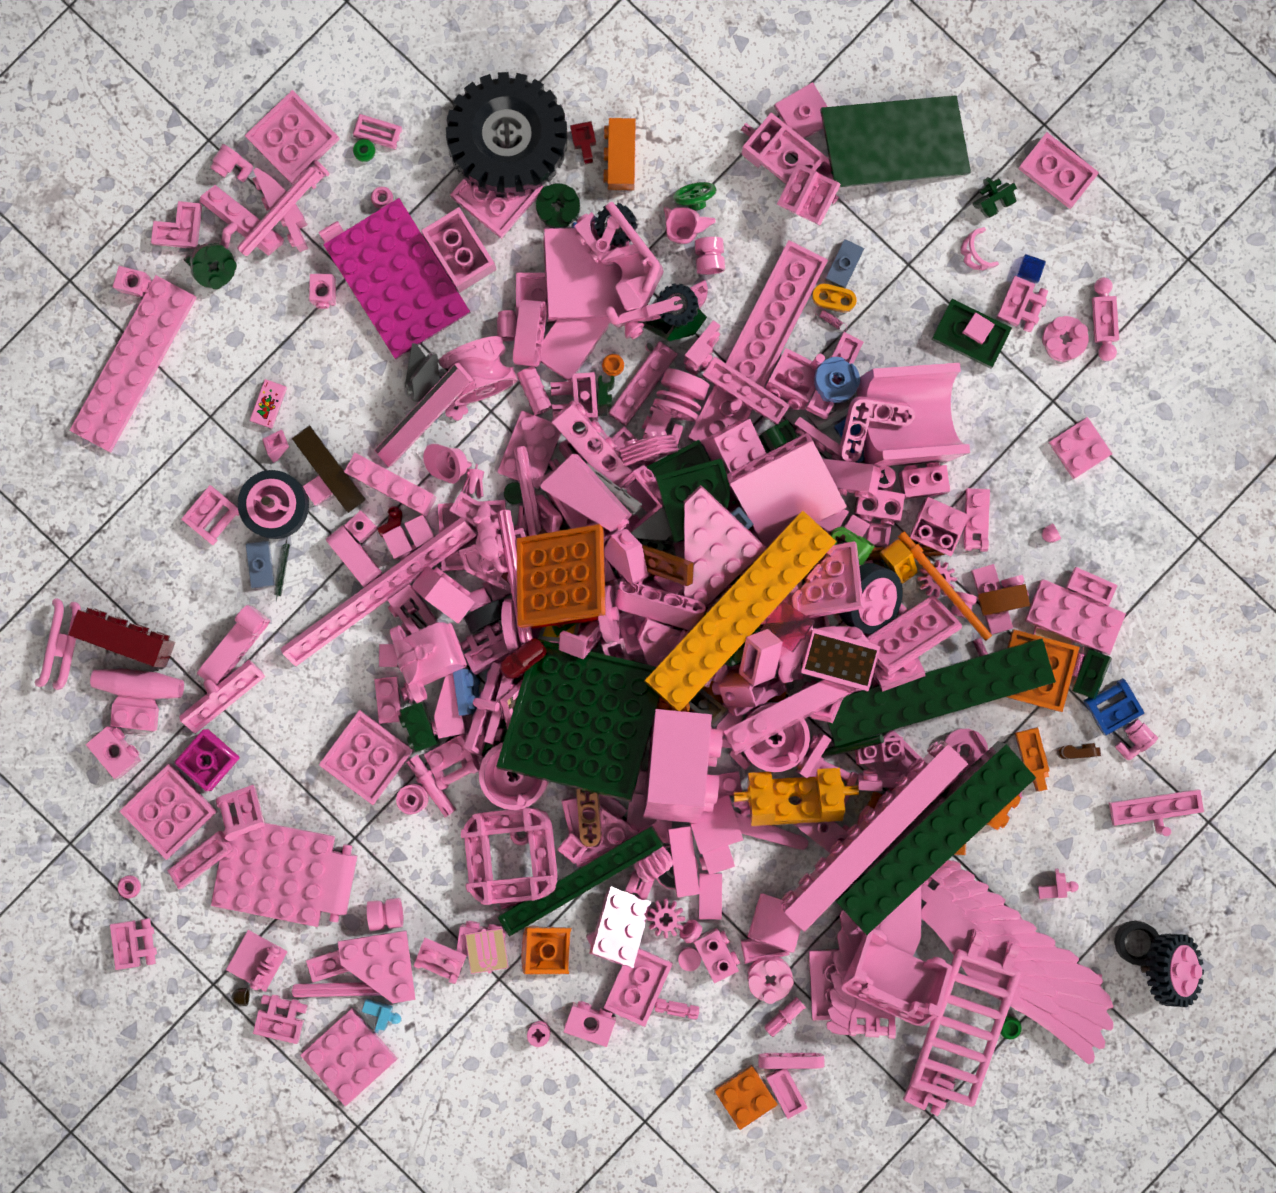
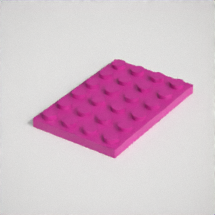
M400 198L323 244L395 359L409 352L412 348V343L422 344L471 313Z

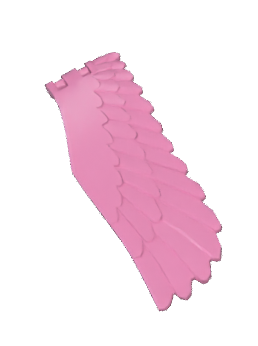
M946 861L921 885V899L926 902L921 908V918L938 934L953 955L956 950L967 952L973 929L983 931V934H985L978 956L998 963L1003 961L1008 940L1017 943L1021 948L1015 958L1013 968L1020 970L1021 976L1010 1006L1050 1031L1087 1064L1093 1063L1095 1055L1092 1047L1094 1046L1098 1049L1105 1048V1040L1100 1031L1102 1029L1110 1031L1113 1029V1021L1107 1010L1114 1006L1110 996L1100 987L1103 979L1090 968L1078 964L1079 958L1070 950L1056 947L1053 938L1046 934L1035 932L1037 928L1034 924L1021 919V915L1017 910L1005 906V899L1002 896L988 892L989 886L974 880L975 875L961 869L959 862ZM933 879L938 882L934 890L928 887ZM962 960L961 967L967 976L1006 989L1010 976ZM990 994L1002 1001V997Z

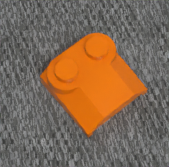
M536 925L525 927L522 936L521 953L523 973L569 974V946L572 928L539 927Z

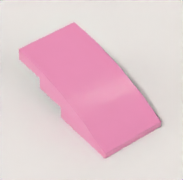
M558 318L543 340L540 362L567 381H571L572 374L578 372L595 349L598 341L607 331L611 323L609 318Z

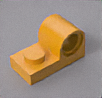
M899 539L879 552L888 567L898 575L902 584L918 573L912 552Z

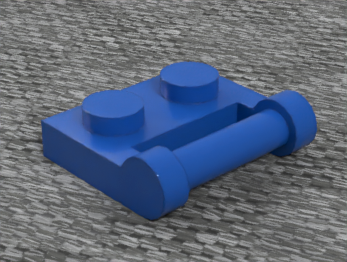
M1124 678L1118 680L1116 685L1098 694L1095 700L1091 698L1083 700L1086 708L1090 711L1105 736L1145 714ZM1123 692L1125 696L1123 699L1099 711L1097 705Z

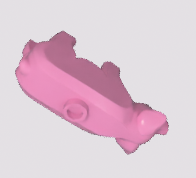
M813 625L800 627V632L779 637L783 643L778 660V676L783 683L803 678L800 673V667L805 658ZM830 626L817 628L822 631L873 644L857 627Z

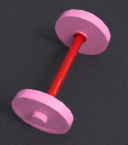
M605 586L604 616L531 626V628L599 620L605 642H618L620 617L619 609L615 605V592L611 586ZM508 598L504 600L502 605L501 621L507 649L510 653H513L525 643L520 642L513 599Z

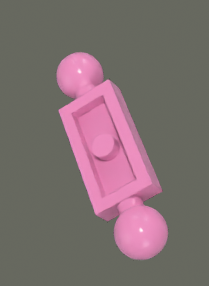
M1105 277L1099 278L1094 285L1096 293L1099 294V297L1092 298L1095 343L1102 342L1098 352L1099 357L1103 361H1111L1117 354L1116 347L1112 345V342L1119 341L1117 297L1109 296L1113 284L1110 279Z

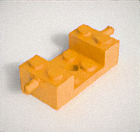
M840 768L817 769L816 777L772 779L771 772L748 773L747 792H734V802L748 801L751 826L843 821L845 813L844 798L846 795H859L858 785L844 786L841 780ZM792 796H797L801 799V803L793 805L788 799Z

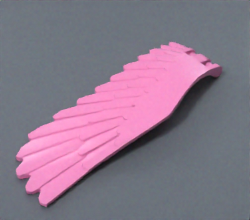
M866 805L859 814L857 825L864 820L862 816L871 808L870 806ZM921 886L876 927L882 930L887 937L886 944L914 956L921 939ZM841 910L840 921L842 930L837 934L839 951H834L833 953L836 972L831 973L834 989L830 990L832 1006L828 1008V1014L832 1021L826 1023L827 1029L839 1035L856 1036V1034H865V1037L876 1038L882 1035L888 1036V1039H895L896 1025L894 1015L859 1000L841 989L846 973L864 936V932L844 910ZM857 1017L865 1018V1025H858ZM880 1018L888 1019V1027L880 1026Z

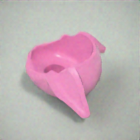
M667 206L664 207L667 237L670 241L677 244L692 242L698 233L703 232L715 223V218L700 217L695 210L688 207H678L673 210Z

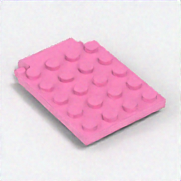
M232 816L234 826L238 825V817ZM265 822L264 827L239 835L235 840L228 841L233 850L219 861L211 906L314 927L319 926L322 911L331 913L329 921L338 922L339 915L347 914L357 855L351 854L352 845L343 844L342 852L333 851L336 836Z

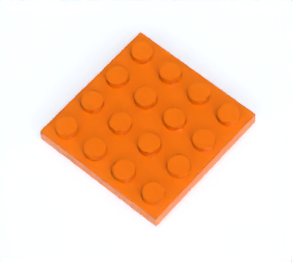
M597 524L517 538V625L524 628L605 615L603 526Z

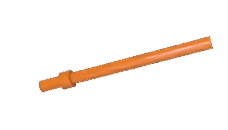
M905 531L902 532L898 538L912 552L913 558H916L985 641L988 640L992 634L923 554L924 550L920 545L915 544Z

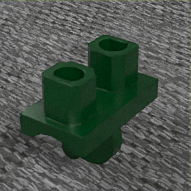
M987 177L983 180L984 187L979 190L980 194L984 196L974 201L973 205L975 209H981L986 218H990L999 212L994 203L999 199L1003 207L1011 206L1017 202L1014 190L1017 187L1015 183L1009 184L1006 182L1002 184L999 178L993 181Z

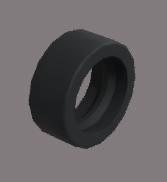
M502 599L486 604L464 616V620L471 633L480 631L489 624L493 625L501 621Z
M1136 920L1126 922L1116 932L1114 940L1116 951L1121 958L1132 965L1144 966L1146 961L1151 960L1147 956L1148 952L1139 957L1131 955L1126 950L1125 939L1131 931L1143 930L1149 935L1152 944L1155 943L1154 939L1159 937V934L1155 928L1145 922Z

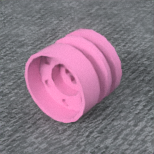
M667 368L661 384L669 389V391L658 390L657 396L661 399H654L653 406L663 411V413L672 415V418L696 422L698 415L693 411H700L701 406L693 400H704L709 384L692 374Z

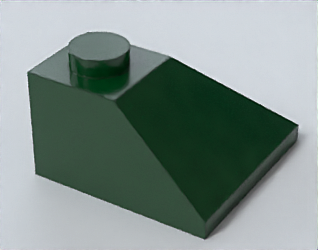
M680 297L682 301L685 302L683 304V307H686V302L688 306V300ZM697 309L698 314L694 316V320L688 322V325H680V327L669 325L662 318L642 323L644 324V329L667 341H673L695 335L707 316L700 309Z

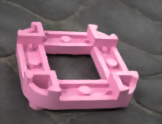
M529 807L519 810H501L472 815L465 824L464 829L461 830V838L465 840L469 883L466 884L467 892H470L481 904L490 905L534 901L548 896L555 890L557 866L553 828L545 811ZM528 831L533 876L493 880L489 835Z

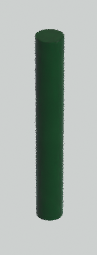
M880 734L840 746L829 747L825 749L821 757L827 758L884 743V737Z

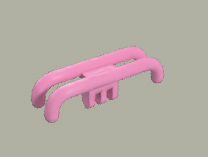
M55 598L52 600L54 615L40 677L35 680V685L37 687L46 685L51 674L54 656L63 657L57 681L53 682L52 686L54 689L60 690L65 686L69 676L76 638L59 633L64 606L60 599ZM71 602L69 605L72 610L68 634L77 611L81 610L77 602Z

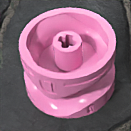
M491 336L466 343L447 352L438 360L439 365L447 369H451L454 364L460 363L473 379L469 386L453 401L455 405L470 404L505 391L518 381L513 367H506L500 361V356L506 350L501 337Z
M765 703L753 708L742 721L776 703ZM803 719L776 734V740H771L769 737L743 751L744 756L758 768L769 772H783L793 768L804 758L809 747L810 734L806 721Z
M500 743L493 747L482 760L479 769L481 789L490 802L498 807L508 810L526 808L543 795L549 781L517 774L518 776L515 778L512 777V772L497 769L496 765L503 743Z

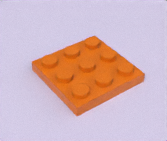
M1012 629L1008 647L1043 638L1056 682L1007 696L1006 698L1063 712L1079 647Z

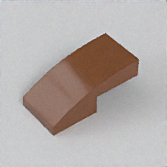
M1026 584L978 594L982 616L1030 606Z

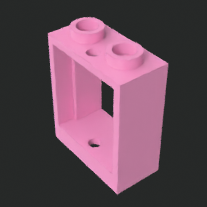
M645 465L634 470L618 485L621 489H627L635 480H638L657 503L641 520L636 514L628 519L630 523L624 529H627L630 533L663 507L654 474Z

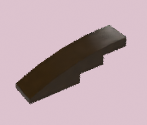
M310 425L292 437L294 443L347 513L366 500Z

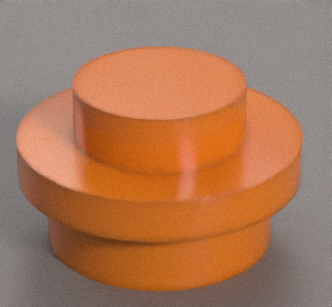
M617 354L606 356L602 362L603 371L608 376L620 375L624 370L623 359Z

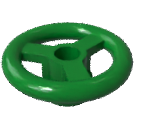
M709 182L692 183L678 189L673 195V200L679 205H688L690 209L697 211L706 207V201L716 194L717 189L714 184ZM709 189V192L705 193L701 192V190Z

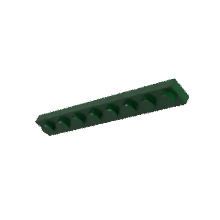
M651 825L558 880L555 890L548 896L534 901H523L497 918L510 937L660 849L664 844Z

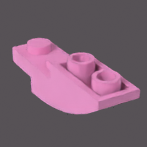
M255 168L253 171L256 177L253 178V181L258 191L262 189L265 197L261 199L266 210H271L286 194V191L267 173ZM294 204L280 221L283 227L287 226L290 234L287 237L291 246H296L302 252L307 250L308 247L300 228L307 226V223L297 205Z

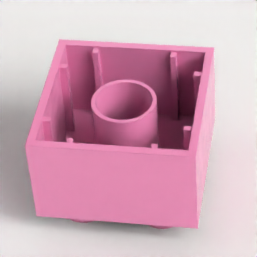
M655 710L650 736L643 818L698 823L703 811L713 812V806L717 803L719 776L707 775L708 766L716 767L717 758H720L723 730L711 729L712 714Z

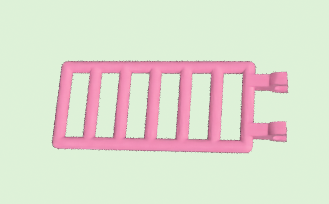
M973 929L967 952L956 950L951 963L953 967L939 1016L930 1023L910 1080V1085L914 1088L969 1107H973L976 1104L1021 976L1020 970L1013 968L1015 958L1021 947L1017 943L1008 940L1002 963L978 956L985 934L977 929ZM962 960L1010 976L1006 989L958 973ZM958 982L1002 997L999 1010L951 995L954 983ZM947 1003L995 1019L991 1032L943 1016ZM939 1025L987 1040L984 1052L980 1053L936 1038ZM932 1046L980 1062L976 1075L928 1059ZM924 1068L972 1083L969 1095L966 1096L922 1081L921 1077Z

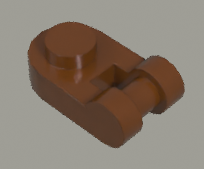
M1095 743L1081 744L1082 749H1076L1072 745L1059 747L1057 755L1061 759L1100 757L1101 749L1096 747Z

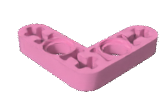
M862 396L854 398L849 405L839 448L840 456L847 462H856L861 457L869 421L908 426L915 419L914 410L904 403ZM863 403L866 408L865 410L862 409L859 415L856 406H860ZM880 406H887V414L883 417H878L877 409ZM894 411L897 413H904L906 411L909 415L908 417L905 416L902 420L900 416L894 414ZM858 415L863 419V421L857 419ZM854 424L861 425V431L857 435L850 434V428ZM852 445L855 453H851L849 456L846 450H850Z

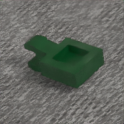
M602 375L598 377V416H607V408H612V394H608V392L615 386L614 376H611L609 383L602 381Z

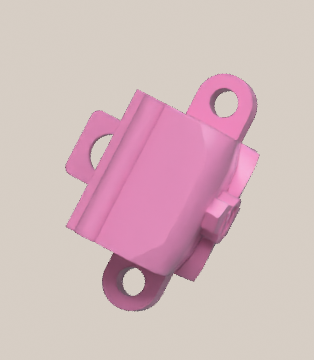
M435 623L407 637L399 625L390 629L399 669L403 673L406 684L417 703L427 699L424 685L467 666L452 623Z

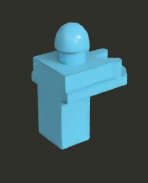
M371 999L365 1000L362 1012L379 1017L375 1033H379L380 1030L384 1031L389 1021L392 1024L401 1022V1016L396 1012L392 1013L393 1006Z

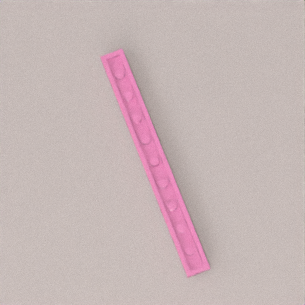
M461 517L281 648L282 654L295 666L299 665L400 590L415 581L427 565L433 568L477 536L475 531Z

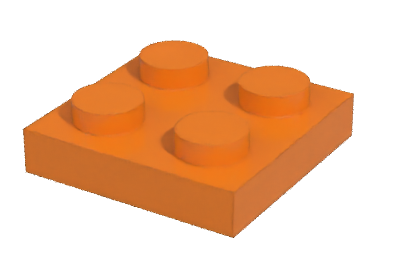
M753 1065L714 1090L739 1130L778 1105Z

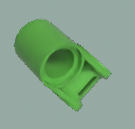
M845 527L835 528L831 533V537L837 541L836 536L841 537L843 534L845 535V541L836 542L834 545L855 541L859 565H863L875 546L867 539L856 535Z

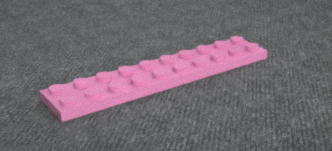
M788 240L726 362L727 365L764 388L828 259ZM714 385L688 439L694 442L700 440L702 446H704L702 440L737 421L748 419L753 409L743 403L736 414L730 413V405L736 398Z

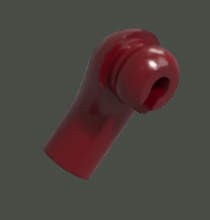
M392 506L388 509L387 523L377 527L381 537H383V534L401 526L403 513L397 506Z

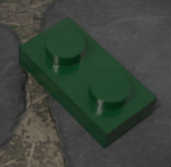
M1089 649L1072 691L1095 700L1112 658Z

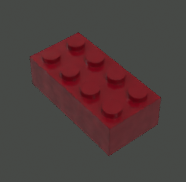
M87 607L86 611H77L68 636L153 667H167L176 643L169 640V635L158 631H151L149 633L148 627L139 624L129 623L127 625L128 620L110 615L106 617L107 612Z

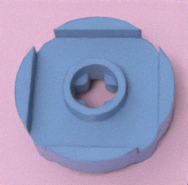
M842 357L826 359L815 371V388L826 402H845L855 394L859 387L860 375L856 366L844 361L845 359ZM834 375L842 379L839 385L833 383Z

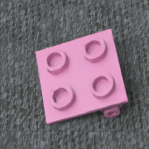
M248 930L226 970L250 983L252 989H261L266 992L288 951Z

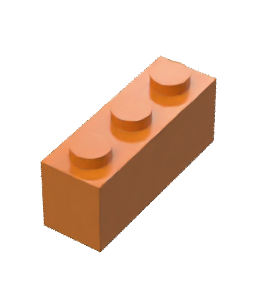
M609 118V126L604 125V139H608V147H604V161H608V169H604L603 183H608V190H635L636 118Z

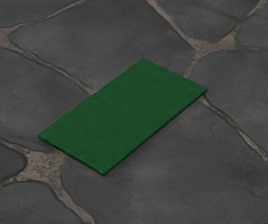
M957 95L822 107L820 109L832 178L841 184L840 187L971 173Z

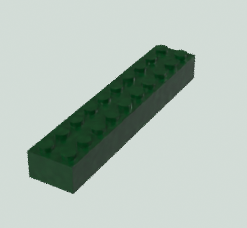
M1043 638L926 671L924 677L883 692L880 685L869 688V691L861 690L843 698L833 723H827L834 746L836 747L1052 684L1056 680Z
M997 741L931 802L835 902L868 935L1034 781L1036 777L1006 743Z

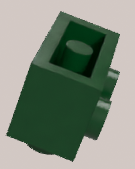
M424 701L400 709L401 715H398L402 727H406L409 736L406 738L411 749L414 748L415 752H419L440 743L437 734L434 735L432 720Z

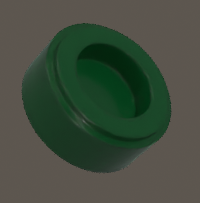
M518 482L509 483L504 489V498L509 504L519 505L523 502L521 487Z

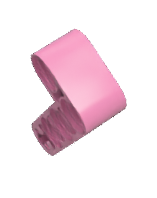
M622 577L619 584L615 605L622 611L687 630H692L704 617L706 610L705 605L698 600L643 585V580L630 585L624 577Z
M246 605L235 617L237 623L198 670L197 675L202 679H209L216 685L221 683L267 628L271 620L254 606Z

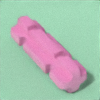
M660 998L655 1003V1011L659 1013L666 1011L669 1015L684 1018L686 1015L689 1019L694 1020L699 1015V1007L695 1005L688 1007L685 1003L670 1000L668 1003L665 999Z

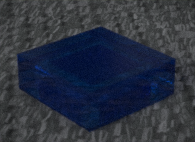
M1025 254L1022 258L1017 277L1038 283L1046 261Z

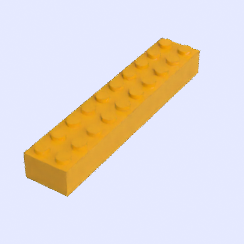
M802 510L644 682L675 711H681L746 641V637L750 636L837 541Z

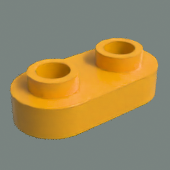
M819 284L812 293V300L817 306L842 313L853 310L857 302L853 291L834 285ZM819 294H826L827 299H820ZM841 299H847L848 305H843Z

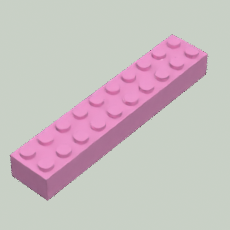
M941 740L939 743L935 741L927 749L928 754L923 759L918 758L911 765L912 771L907 776L903 774L894 783L896 787L891 792L886 791L879 798L878 801L880 803L875 809L871 807L862 816L864 820L859 825L854 824L847 831L846 834L848 836L842 842L839 840L830 849L832 853L826 859L822 857L814 865L816 869L810 875L807 873L799 880L798 884L800 886L794 892L790 890L782 898L784 901L782 903L783 911L804 932L968 765L949 744Z

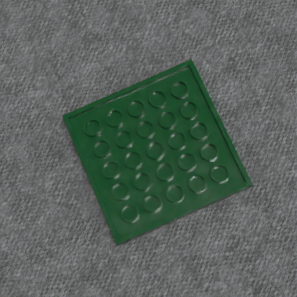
M538 639L545 646L546 655L525 671L496 765L497 769L631 802L652 730L655 710L658 708L661 698L644 680L657 667L592 651L584 659L560 651L558 643Z

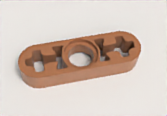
M577 789L580 840L585 846L593 847L599 843L602 836L599 794L591 792L589 799L590 801L595 800V803L586 802L583 804L582 801L587 799L586 792ZM586 807L593 808L595 810V817L592 819L585 818L583 809ZM596 822V825H592V833L597 836L594 837L593 841H590L589 837H585L589 832V825L584 826V824Z

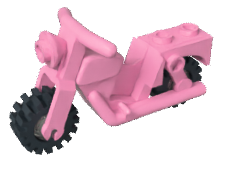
M610 202L603 207L602 211L599 210L597 213L599 215L598 218L591 212L589 215L587 213L577 220V224L574 227L578 233L575 236L583 246L586 243L592 249L589 254L595 262L601 261L605 266L619 264L622 268V278L615 285V288L627 312L617 316L614 308L608 307L606 314L614 326L618 328L625 326L626 339L630 337L636 339L643 333L642 328L644 324L641 322L662 318L669 325L680 327V325H688V322L694 320V316L698 314L697 309H699L698 298L684 284L679 283V285H676L674 283L670 287L666 286L665 290L659 293L660 297L657 298V303L648 305L664 271L660 262L635 231L638 229L637 219L626 205L623 206L621 203L614 204ZM594 227L597 230L598 236L600 237V239L598 240L595 236ZM628 241L633 243L632 245L619 248V245L624 246Z

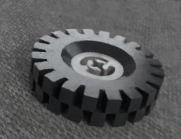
M498 72V79L493 80L491 75L488 74L480 77L479 85L476 86L473 81L464 88L465 94L463 96L458 94L453 101L454 109H449L446 119L448 125L446 127L448 150L458 174L462 173L463 179L469 185H478V191L488 194L489 191H495L496 197L507 198V193H514V196L519 197L525 196V190L531 189L534 192L542 186L544 180L549 183L556 175V168H561L564 161V153L567 151V121H565L562 105L557 104V97L550 89L547 92L544 91V84L536 79L532 83L528 82L527 75L516 73L515 78H509V72ZM504 125H509V149H506Z

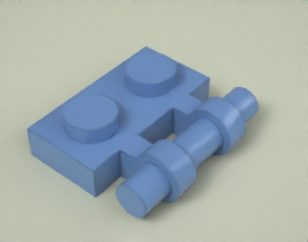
M460 669L453 672L459 716L473 715L477 710V707L473 705V700L480 696L478 687L480 685V678H477V675L472 670Z

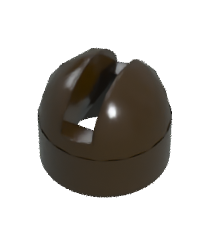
M238 988L233 992L231 999L236 1006H248L250 1000L249 988Z

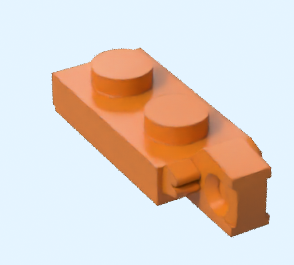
M1038 727L1015 732L1021 760L1036 777L1033 781L1036 792L1048 790L1045 778L1049 777L1048 772L1050 770Z

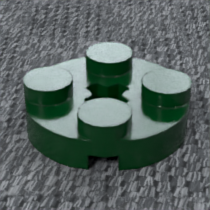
M554 183L541 189L536 200V211L541 221L548 227L553 229L566 228L578 218L580 200L575 189L562 183ZM556 201H561V204L565 206L557 212L555 207H552V204H555Z
M219 243L200 245L190 257L191 275L200 285L206 288L220 289L232 279L237 268L232 253ZM210 261L213 263L215 261L218 262L215 270L209 271L208 263Z

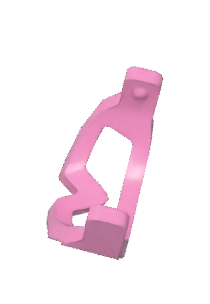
M985 227L972 231L961 246V254L965 256L964 263L974 270L984 271L999 265L998 261L992 263L984 261L975 251V236L985 232ZM971 255L981 265H977L974 262H972Z

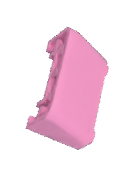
M874 928L868 935L864 933L843 980L841 989L845 993L913 1025L924 1026L938 1017L953 966L947 964L944 959L939 957H933L924 962L886 944L887 937L878 928Z

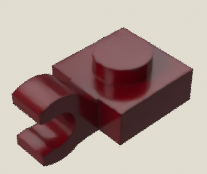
M592 121L570 125L574 148L582 149L584 164L593 163L590 146L596 145Z

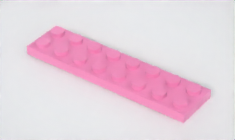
M155 275L148 288V293H145L69 431L108 452H112L197 298L196 296Z

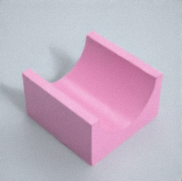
M960 363L874 368L860 376L857 397L862 396L909 405L915 412V419L908 426L869 421L863 446L865 464L881 467L946 462L970 453L969 444L962 443L958 438L951 415L952 387L956 376L961 372ZM863 403L859 406V414L862 409L865 410L866 408ZM880 406L877 409L878 417H883L887 414V406ZM894 411V414L900 416L902 420L905 416L908 417L909 415L906 411L904 413Z

